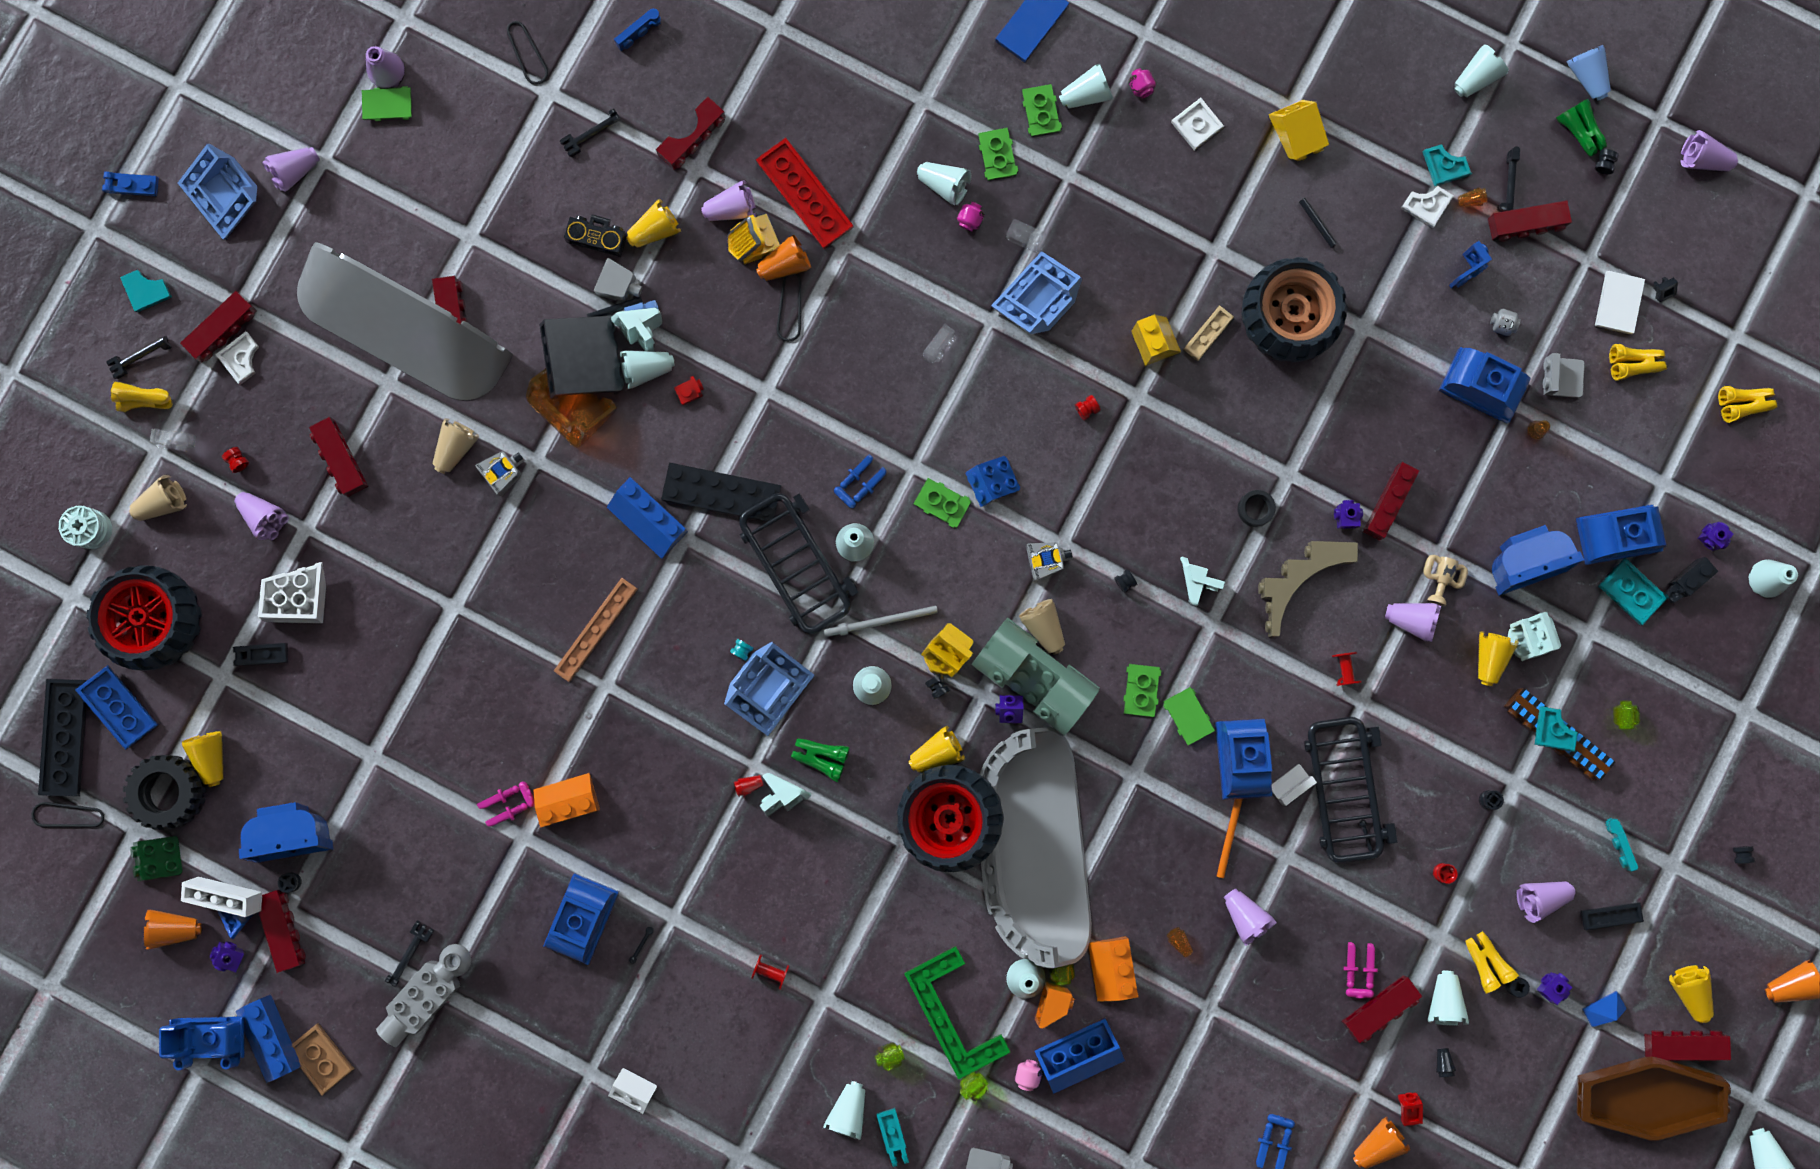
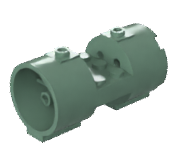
M1007 617L971 665L1001 688L1006 684L1013 691L1023 696V698L1036 707L1033 711L1036 715L1065 736L1093 701L1100 687L1071 665L1065 668L1036 645L1037 639Z

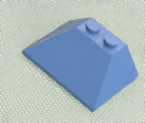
M207 144L178 182L179 186L223 240L227 239L256 202L257 185L234 157L211 144Z
M1041 251L991 306L1030 334L1049 331L1075 303L1082 278Z
M770 642L755 651L732 680L724 704L765 735L769 736L814 677V674L773 642Z

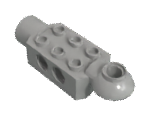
M452 944L442 950L439 962L433 960L426 962L386 1007L388 1016L376 1028L378 1035L389 1045L397 1047L409 1033L416 1034L420 1032L459 989L460 983L457 976L466 973L471 965L469 951L462 945ZM451 956H455L458 959L457 966H453L450 963Z

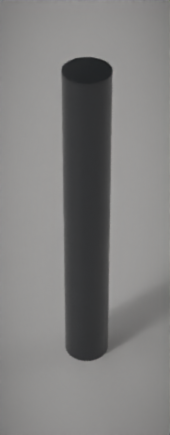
M1306 198L1300 200V205L1330 248L1337 244Z
M641 296L588 313L587 317L607 316L622 311L625 307L643 303Z

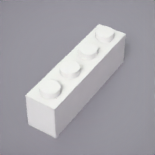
M196 877L182 882L181 901L247 917L261 911L262 892Z

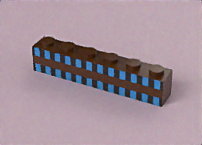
M1521 688L1516 690L1504 707L1508 710L1507 713L1511 717L1520 719L1526 729L1536 732L1540 706H1547L1526 689ZM1564 721L1565 725L1569 729L1576 731L1573 727H1571L1568 723ZM1579 732L1577 734L1575 752L1553 748L1558 755L1567 757L1570 765L1583 770V775L1591 781L1602 780L1616 763Z

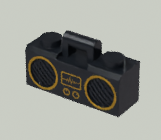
M592 214L589 222L582 216L570 217L564 239L569 244L621 257L627 235L623 228L613 225L610 228L611 219ZM594 224L604 225V227L595 226Z

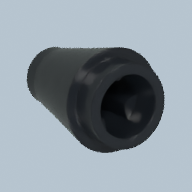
M1449 1048L1437 1049L1436 1073L1439 1074V1077L1455 1076L1454 1071L1456 1069Z

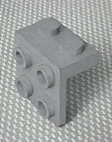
M1552 353L1544 360V395L1581 397L1583 395L1584 361L1560 358L1559 353Z
M974 1147L970 1149L966 1169L1013 1168L1009 1156Z

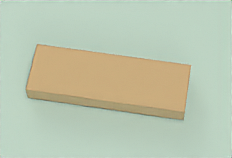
M1219 305L1183 350L1199 361L1234 316Z

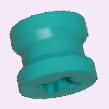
M737 639L735 647L730 652L747 661V655L754 648Z

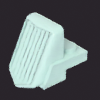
M648 308L617 312L611 317L612 322L620 328L631 345L638 341L644 351L654 352L653 344L655 342L652 338L654 336L652 330L662 324V316L659 309Z
M1180 558L1183 564L1190 604L1198 605L1204 584H1206V589L1218 592V588L1223 589L1225 582L1207 577V568L1189 564L1188 558Z
M1547 612L1510 624L1508 637L1512 643L1515 640L1519 641L1514 654L1521 658V661L1539 657L1561 647L1554 622Z
M766 773L762 776L774 793L773 796L769 794L761 801L760 807L767 817L782 806L789 811L803 799L807 800L812 795L810 792L771 773Z

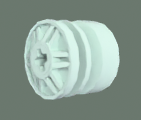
M74 506L67 509L59 520L58 529L61 537L67 543L85 549H97L105 545L112 535V524L107 515L86 506Z

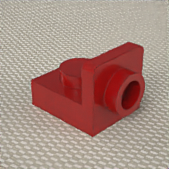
M694 376L690 377L691 380L674 387L682 405L703 396L701 391L704 388L700 379L695 380Z
M1416 1092L1399 1094L1398 1100L1401 1104V1122L1403 1126L1423 1124V1103Z

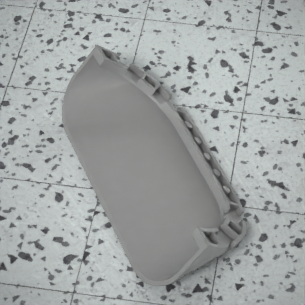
M317 242L311 247L298 282L297 298L303 313L312 322L451 398L472 400L487 394L494 388L513 357L509 350L498 345V342L465 321H462L461 324L457 323V318L449 311L344 254L339 255L334 249Z
M1045 727L1021 730L1011 734V737L1001 741L992 750L980 772V775L991 783L998 794L1004 813V823L999 842L993 852L981 862L984 896L990 915L993 914L997 926H995L997 932L1017 955L1023 959L1027 958L1035 962V965L1057 968L1076 963L1084 956L1090 943L1092 931L1075 762L1067 739L1055 728Z

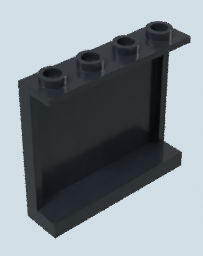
M611 316L544 319L539 324L550 399H557L562 395L614 392V395H617L622 391L624 383L619 372L621 363L617 359L618 344L614 340L615 325L611 320Z

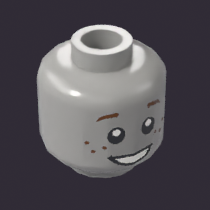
M1500 309L1498 313H1493L1490 324H1493L1494 332L1510 336L1512 333L1515 334L1517 332L1521 319H1518L1516 312Z

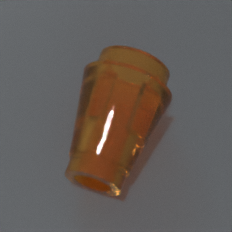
M1480 187L1458 196L1460 207L1483 206L1488 201L1485 188L1480 189Z
M1546 420L1531 422L1528 426L1529 435L1534 439L1543 438L1550 429V423Z
M1176 927L1167 934L1168 942L1183 957L1193 953L1184 930Z

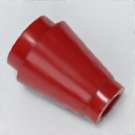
M760 775L739 778L733 782L738 797L742 795L745 797L764 786Z

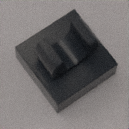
M1663 277L1661 284L1655 281L1653 284V289L1656 291L1655 298L1659 302H1663L1677 294L1678 281L1674 277L1669 280Z

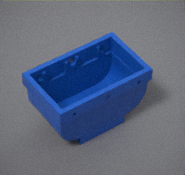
M1460 347L1438 391L1507 424L1514 416L1531 378L1522 372L1521 368L1493 354L1483 353L1472 348Z
M1654 504L1576 518L1585 565L1662 552L1663 548L1667 546L1659 507L1654 506Z
M1546 525L1510 537L1500 546L1502 553L1492 564V574L1497 584L1495 588L1499 596L1568 572L1581 563L1584 558L1581 552L1577 551L1573 541L1567 534L1560 531L1549 532Z
M1265 719L1216 722L1222 800L1273 796L1270 744Z
M294 802L257 809V817L250 819L242 828L239 858L259 863L334 850L333 840L330 839L327 822L321 816L309 812L308 806Z
M574 873L543 947L589 965L620 891Z

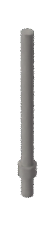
M936 606L848 625L843 623L838 624V627L824 629L825 637L837 634L842 636L847 635L851 631L936 614L938 611Z

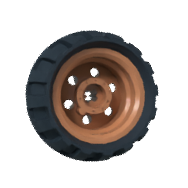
M1303 257L1285 258L1266 266L1252 279L1244 294L1241 314L1246 334L1250 341L1257 345V349L1260 352L1266 353L1278 361L1302 362L1324 353L1338 339L1347 317L1346 294L1344 288L1340 287L1337 282L1338 277L1333 272L1330 273L1323 268L1324 265L1317 261L1310 262L1307 258ZM1292 289L1294 294H1287V290ZM1305 296H1310L1312 300L1309 302ZM1274 301L1278 307H1274L1272 302ZM1292 309L1295 311L1293 315L1289 313ZM1314 314L1315 319L1312 321L1308 316ZM1282 320L1283 323L1281 326H1278L1276 321ZM1294 326H1295L1300 332L1296 333V332L1294 331Z

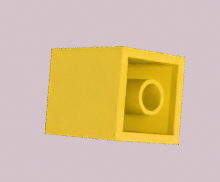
M1301 100L1269 114V118L1288 158L1300 161L1307 158V154L1312 152L1313 154L1319 153L1324 150V147L1329 145L1316 102Z
M1154 314L1136 322L1131 332L1145 366L1181 353L1167 317Z

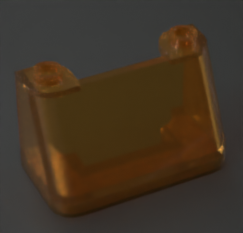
M546 368L530 380L526 392V399L530 405L576 448L583 445L617 409L611 399L602 398L599 401L593 394L562 395L557 399H550Z

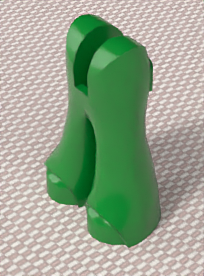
M1589 99L1584 100L1556 117L1560 124L1572 132L1589 157L1596 154L1597 149L1601 151L1607 147L1606 139L1596 123Z
M797 738L795 746L806 749L807 753L804 754L803 752L793 750L791 758L821 771L838 783L844 765L824 760L816 755L829 757L845 764L850 747L826 745Z

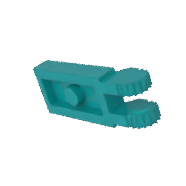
M1609 818L1605 826H1607V831L1613 834L1612 843L1615 849L1620 852L1621 857H1619L1621 866L1626 868L1627 871L1637 870L1638 865L1623 827L1620 824L1621 822L1618 819Z
M896 1108L876 1113L892 1166L896 1167L898 1163L894 1151L901 1150L904 1163H909Z

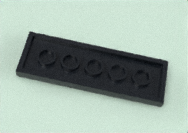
M669 462L661 500L741 516L744 511L767 497L780 493L781 485ZM778 501L749 518L765 522L775 518Z
M46 679L38 795L80 796L86 702L75 689L87 680Z

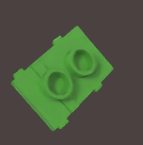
M1052 85L1022 89L1023 107L1026 108L1029 124L1028 132L1031 134V137L1060 132L1062 125L1058 120L1055 105L1057 100L1056 95H1053Z
M410 87L362 90L363 120L375 119V121H381V119L393 118L408 120L412 118Z
M1008 128L978 133L980 140L979 149L982 151L986 170L984 172L985 178L993 180L1017 175L1018 167L1015 166L1011 147L1013 142L1009 137Z
M927 478L914 505L923 509V512L930 513L949 523V526L952 528H957L971 503L970 498L967 496L963 497L946 488L945 484L941 482L937 483Z
M1129 664L1126 671L1128 673L1126 695H1124L1123 699L1125 701L1124 714L1155 717L1156 705H1158L1159 676H1161L1160 667Z
M1191 687L1163 701L1165 710L1169 711L1179 729L1177 730L1179 735L1183 736L1187 745L1215 731L1209 721L1208 714H1205L1195 696L1194 689H1191Z

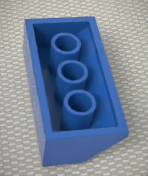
M631 477L616 491L607 506L619 520L661 559L688 533L686 528Z
M271 994L236 1010L237 1016L244 1017V1032L266 1083L301 1067L299 1058L292 1046L290 1037Z
M1106 1019L1035 1050L1053 1094L1125 1061Z

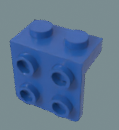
M1478 241L1462 254L1471 266V269L1456 278L1449 285L1451 288L1457 286V288L1461 287L1469 279L1476 277L1489 267L1487 263L1492 258L1489 256V251L1484 244Z
M1005 456L978 464L966 472L968 482L975 493L980 507L1020 490L1018 481Z

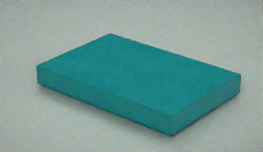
M1626 558L1622 559L1598 585L1639 625H1643L1667 599L1664 593Z

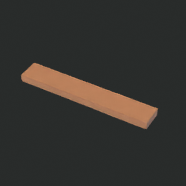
M623 578L620 579L554 669V672L568 682H571L638 589Z

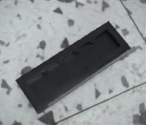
M1640 902L1581 910L1584 930L1644 922Z

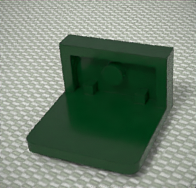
M177 836L133 842L130 852L131 857L135 858L136 866H133L134 878L137 877V881L180 875L182 873L179 839Z

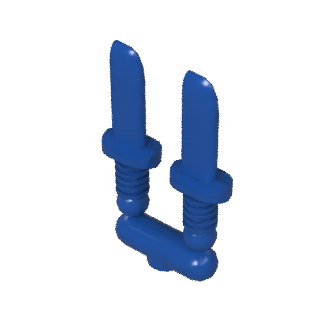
M870 454L854 470L850 468L848 470L850 473L848 477L840 483V487L838 486L834 489V493L849 508H854L856 502H859L868 491L872 494L874 492L872 488L886 474V469L882 467L867 483L863 482L862 485L864 487L854 496V500L843 490L855 479H860L859 475L873 460Z
M1269 1114L1267 1119L1270 1123L1266 1124L1263 1137L1258 1139L1261 1145L1256 1165L1258 1168L1263 1169L1268 1147L1273 1144L1272 1141H1269L1273 1124L1287 1128L1283 1135L1282 1144H1277L1280 1150L1275 1169H1283L1287 1153L1292 1150L1289 1144L1292 1135L1291 1128H1294L1295 1122L1279 1115Z

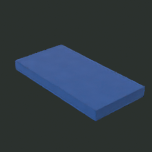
M1025 0L995 38V41L1025 63L1067 9L1069 2L1067 0Z
M109 665L75 689L125 750L158 726L157 722Z

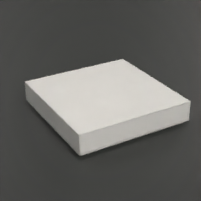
M1202 98L1198 99L1171 121L1194 151L1224 128V125Z

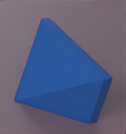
M218 911L230 939H234L254 915L243 917Z
M1615 991L1584 1007L1582 1010L1590 1025L1594 1027L1617 1021L1627 1008L1619 993Z

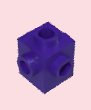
M1344 500L1341 504L1337 505V508L1334 509L1337 529H1356L1361 526L1360 520L1363 519V509L1360 508V503H1354V500Z
M1716 522L1707 524L1702 529L1703 533L1697 539L1705 547L1714 551L1726 548L1734 534L1725 523Z
M999 696V703L995 704V715H999V723H1023V696Z
M219 942L218 946L212 949L210 958H212L211 961L215 969L226 972V970L236 972L244 952L232 942Z
M1551 972L1541 979V984L1536 990L1550 1003L1558 1005L1561 1001L1568 998L1570 995L1569 991L1573 987L1568 984L1569 980L1563 974Z

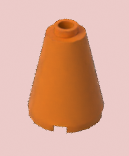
M795 235L788 237L758 263L756 270L761 279L764 278L768 281L810 269L811 264L805 251L803 252L800 247L802 245Z
M147 910L145 920H149V922L144 927V946L148 950L197 939V935H201L202 924L198 923V919Z
M1806 960L1769 982L1764 990L1768 999H1773L1775 1003L1820 999V974L1813 962Z
M1385 1117L1354 1151L1355 1157L1353 1159L1360 1168L1368 1169L1406 1154L1411 1149L1408 1144L1406 1146L1403 1144L1402 1141L1405 1138L1392 1121L1388 1122V1117Z

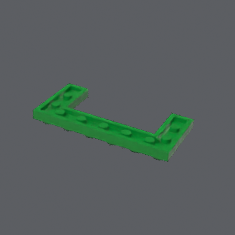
M954 946L904 974L959 1080L1010 1053V1050L1002 1034H999L966 1052L931 983L965 964L957 946Z

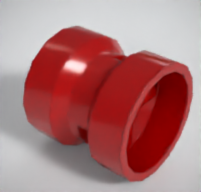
M1093 395L1086 397L1085 401H1079L1075 404V408L1083 420L1088 419L1092 413L1096 414L1101 411Z
M233 447L222 455L224 462L230 465L229 468L232 473H238L249 465L247 458L241 455L242 451L239 447Z
M1440 863L1433 869L1434 878L1441 883H1453L1458 875L1456 868L1450 864Z

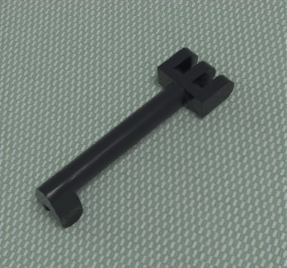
M611 109L608 112L609 118L575 139L569 134L560 140L562 145L566 144L564 149L569 151L567 153L569 157H573L581 152L578 145L621 120L615 109Z
M1515 146L1507 153L1506 163L1509 164L1506 203H1501L1497 206L1498 212L1510 211L1514 207L1517 161L1520 160V148L1518 146Z
M167 336L158 339L123 360L118 356L107 360V365L112 366L109 368L111 373L116 372L113 374V378L119 379L128 374L125 367L159 348L163 350L171 349L172 346L168 343Z
M418 920L410 931L415 937L393 975L389 974L385 979V982L390 983L393 987H396L400 981L403 971L421 940L428 942L434 932V929L430 928L427 934H425L424 932L428 927L425 924L418 930L421 924Z

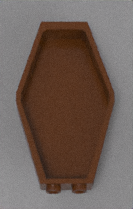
M1643 1057L1577 1075L1576 1113L1584 1122L1648 1140H1661L1727 1122L1728 1114H1730L1728 1095L1731 1094V1087L1720 1075L1657 1057Z

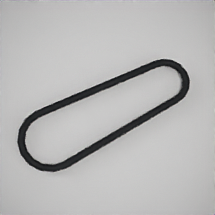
M519 21L511 22L507 26V34L525 78L531 84L543 83L548 77L546 64L525 26ZM513 24L521 25L545 68L546 73L541 81H532L527 76L509 31Z
M797 273L792 275L797 276L799 281L798 332L791 339L784 338L779 331L785 281L788 276H784L782 282L777 334L779 338L787 342L797 339L801 332V277Z
M40 802L35 805L31 813L33 822L40 827H98L104 821V813L98 808L51 802ZM51 805L98 811L101 814V820L97 824H40L36 821L34 814L39 806Z

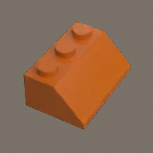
M590 773L533 790L535 811L540 827L600 810Z
M1125 936L1090 942L1088 948L1097 1001H1120L1138 998L1129 939Z
M1045 982L1035 1017L1039 1028H1045L1067 1015L1068 1009L1072 1010L1074 998L1068 988Z

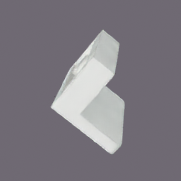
M1298 764L1272 783V792L1279 802L1286 806L1317 782L1312 776H1308L1302 766Z
M623 1068L608 1096L643 1114L657 1086Z

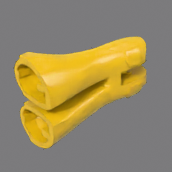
M1614 344L1609 353L1610 363H1616L1611 367V375L1614 380H1623L1638 374L1667 370L1666 362H1655V360L1665 358V351L1632 349L1622 344ZM1637 361H1640V362H1641V363H1621V362H1637Z
M114 382L111 388V400L116 403V411L127 412L130 409L140 407L169 409L173 405L168 391L160 388L142 389L121 382Z
M1731 386L1722 387L1718 394L1719 405H1728L1721 410L1722 418L1725 422L1730 423L1751 414L1777 408L1776 400L1765 401V398L1775 395L1774 389L1743 390ZM1748 401L1751 402V403H1749V404H1743V405H1729V404L1740 403V402H1748Z
M1482 931L1476 936L1483 950H1479L1478 945L1472 938L1467 939L1465 942L1478 969L1483 990L1487 994L1498 989L1501 984L1490 969L1486 958L1489 959L1502 984L1515 980L1519 975L1505 962L1488 936Z

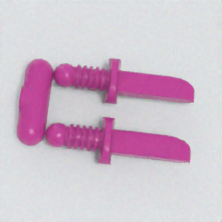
M522 781L519 783V787L515 785L503 792L499 789L497 790L498 794L477 804L479 809H485L499 801L505 803L507 802L505 798L518 793L519 788L526 803H522L513 809H510L509 806L506 807L507 811L485 821L487 826H494L509 818L512 821L515 819V814L517 815L527 810L528 807L532 808L535 806L533 794L526 782Z
M1348 942L1347 967H1344V971H1347V987H1349L1346 990V995L1356 998H1372L1374 992L1370 989L1374 987V972L1378 973V969L1375 968V947L1373 944H1367L1366 968H1363V972H1367L1366 987L1368 989L1353 988L1355 981L1354 971L1359 969L1355 967L1356 947L1354 943Z

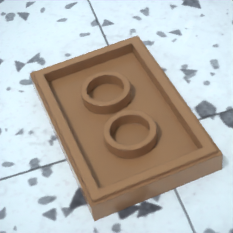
M319 1023L292 1044L299 1058L301 1070L321 1095L328 1092L354 1070V1067Z

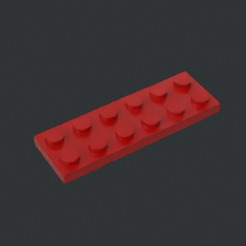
M784 138L756 159L758 165L823 250L854 228L853 224L787 138Z

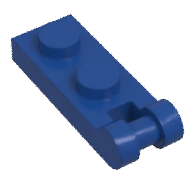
M650 9L614 38L615 44L620 51L630 48L638 37H643L652 26H659L661 24L658 10Z
M104 172L105 184L102 185L103 192L157 196L159 182L157 176ZM113 181H118L117 186H113Z

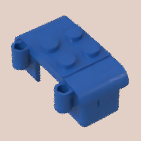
M244 1017L170 1019L169 1025L162 1026L159 1029V1056L162 1059H175L173 1067L176 1070L191 1067L193 1058H222L220 1065L223 1069L236 1067L240 1063V1057H245Z

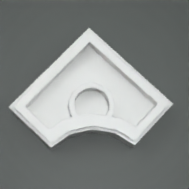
M1439 186L1427 194H1418L1412 191L1401 209L1434 228L1454 195Z
M245 331L215 355L236 382L241 385L255 374L252 367V358L259 346L249 333Z

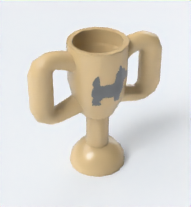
M1430 555L1426 560L1423 572L1426 578L1437 580L1438 586L1435 595L1428 597L1427 601L1440 606H1446V600L1443 598L1445 587L1449 584L1456 589L1463 588L1468 576L1466 566L1459 564V561L1452 558ZM1434 561L1438 563L1436 574H1431ZM1461 570L1458 582L1456 583L1453 578L1456 571Z

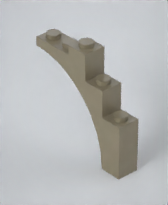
M1311 541L1308 543V546H1305L1304 555L1307 557V560L1288 559L1284 561L1281 567V574L1284 578H1264L1261 580V583L1259 582L1258 593L1261 594V599H1269V602H1266L1265 608L1266 613H1269L1268 621L1265 623V631L1268 632V637L1280 636L1281 620L1286 605L1298 587L1314 573L1324 568L1356 563L1358 543Z

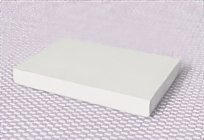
M1607 271L1605 273L1595 326L1626 334H1634L1645 279Z

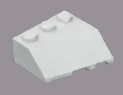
M319 562L307 568L302 567L293 572L262 579L258 618L264 622L323 623L326 593L323 563Z

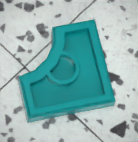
M1442 144L1423 150L1434 187L1472 174L1466 156H1453L1445 151Z
M139 270L120 277L135 312H140L172 298L163 279L148 280Z
M1540 706L1534 745L1575 752L1578 732L1569 729L1565 725L1560 709Z

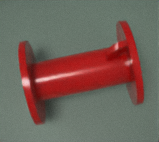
M1357 652L1332 655V657H1339L1342 678L1337 681V686L1362 683V681H1355L1351 655L1357 654Z
M760 954L751 979L754 978L756 973L781 982L779 990H781L789 965H787L785 971L760 962L762 958Z

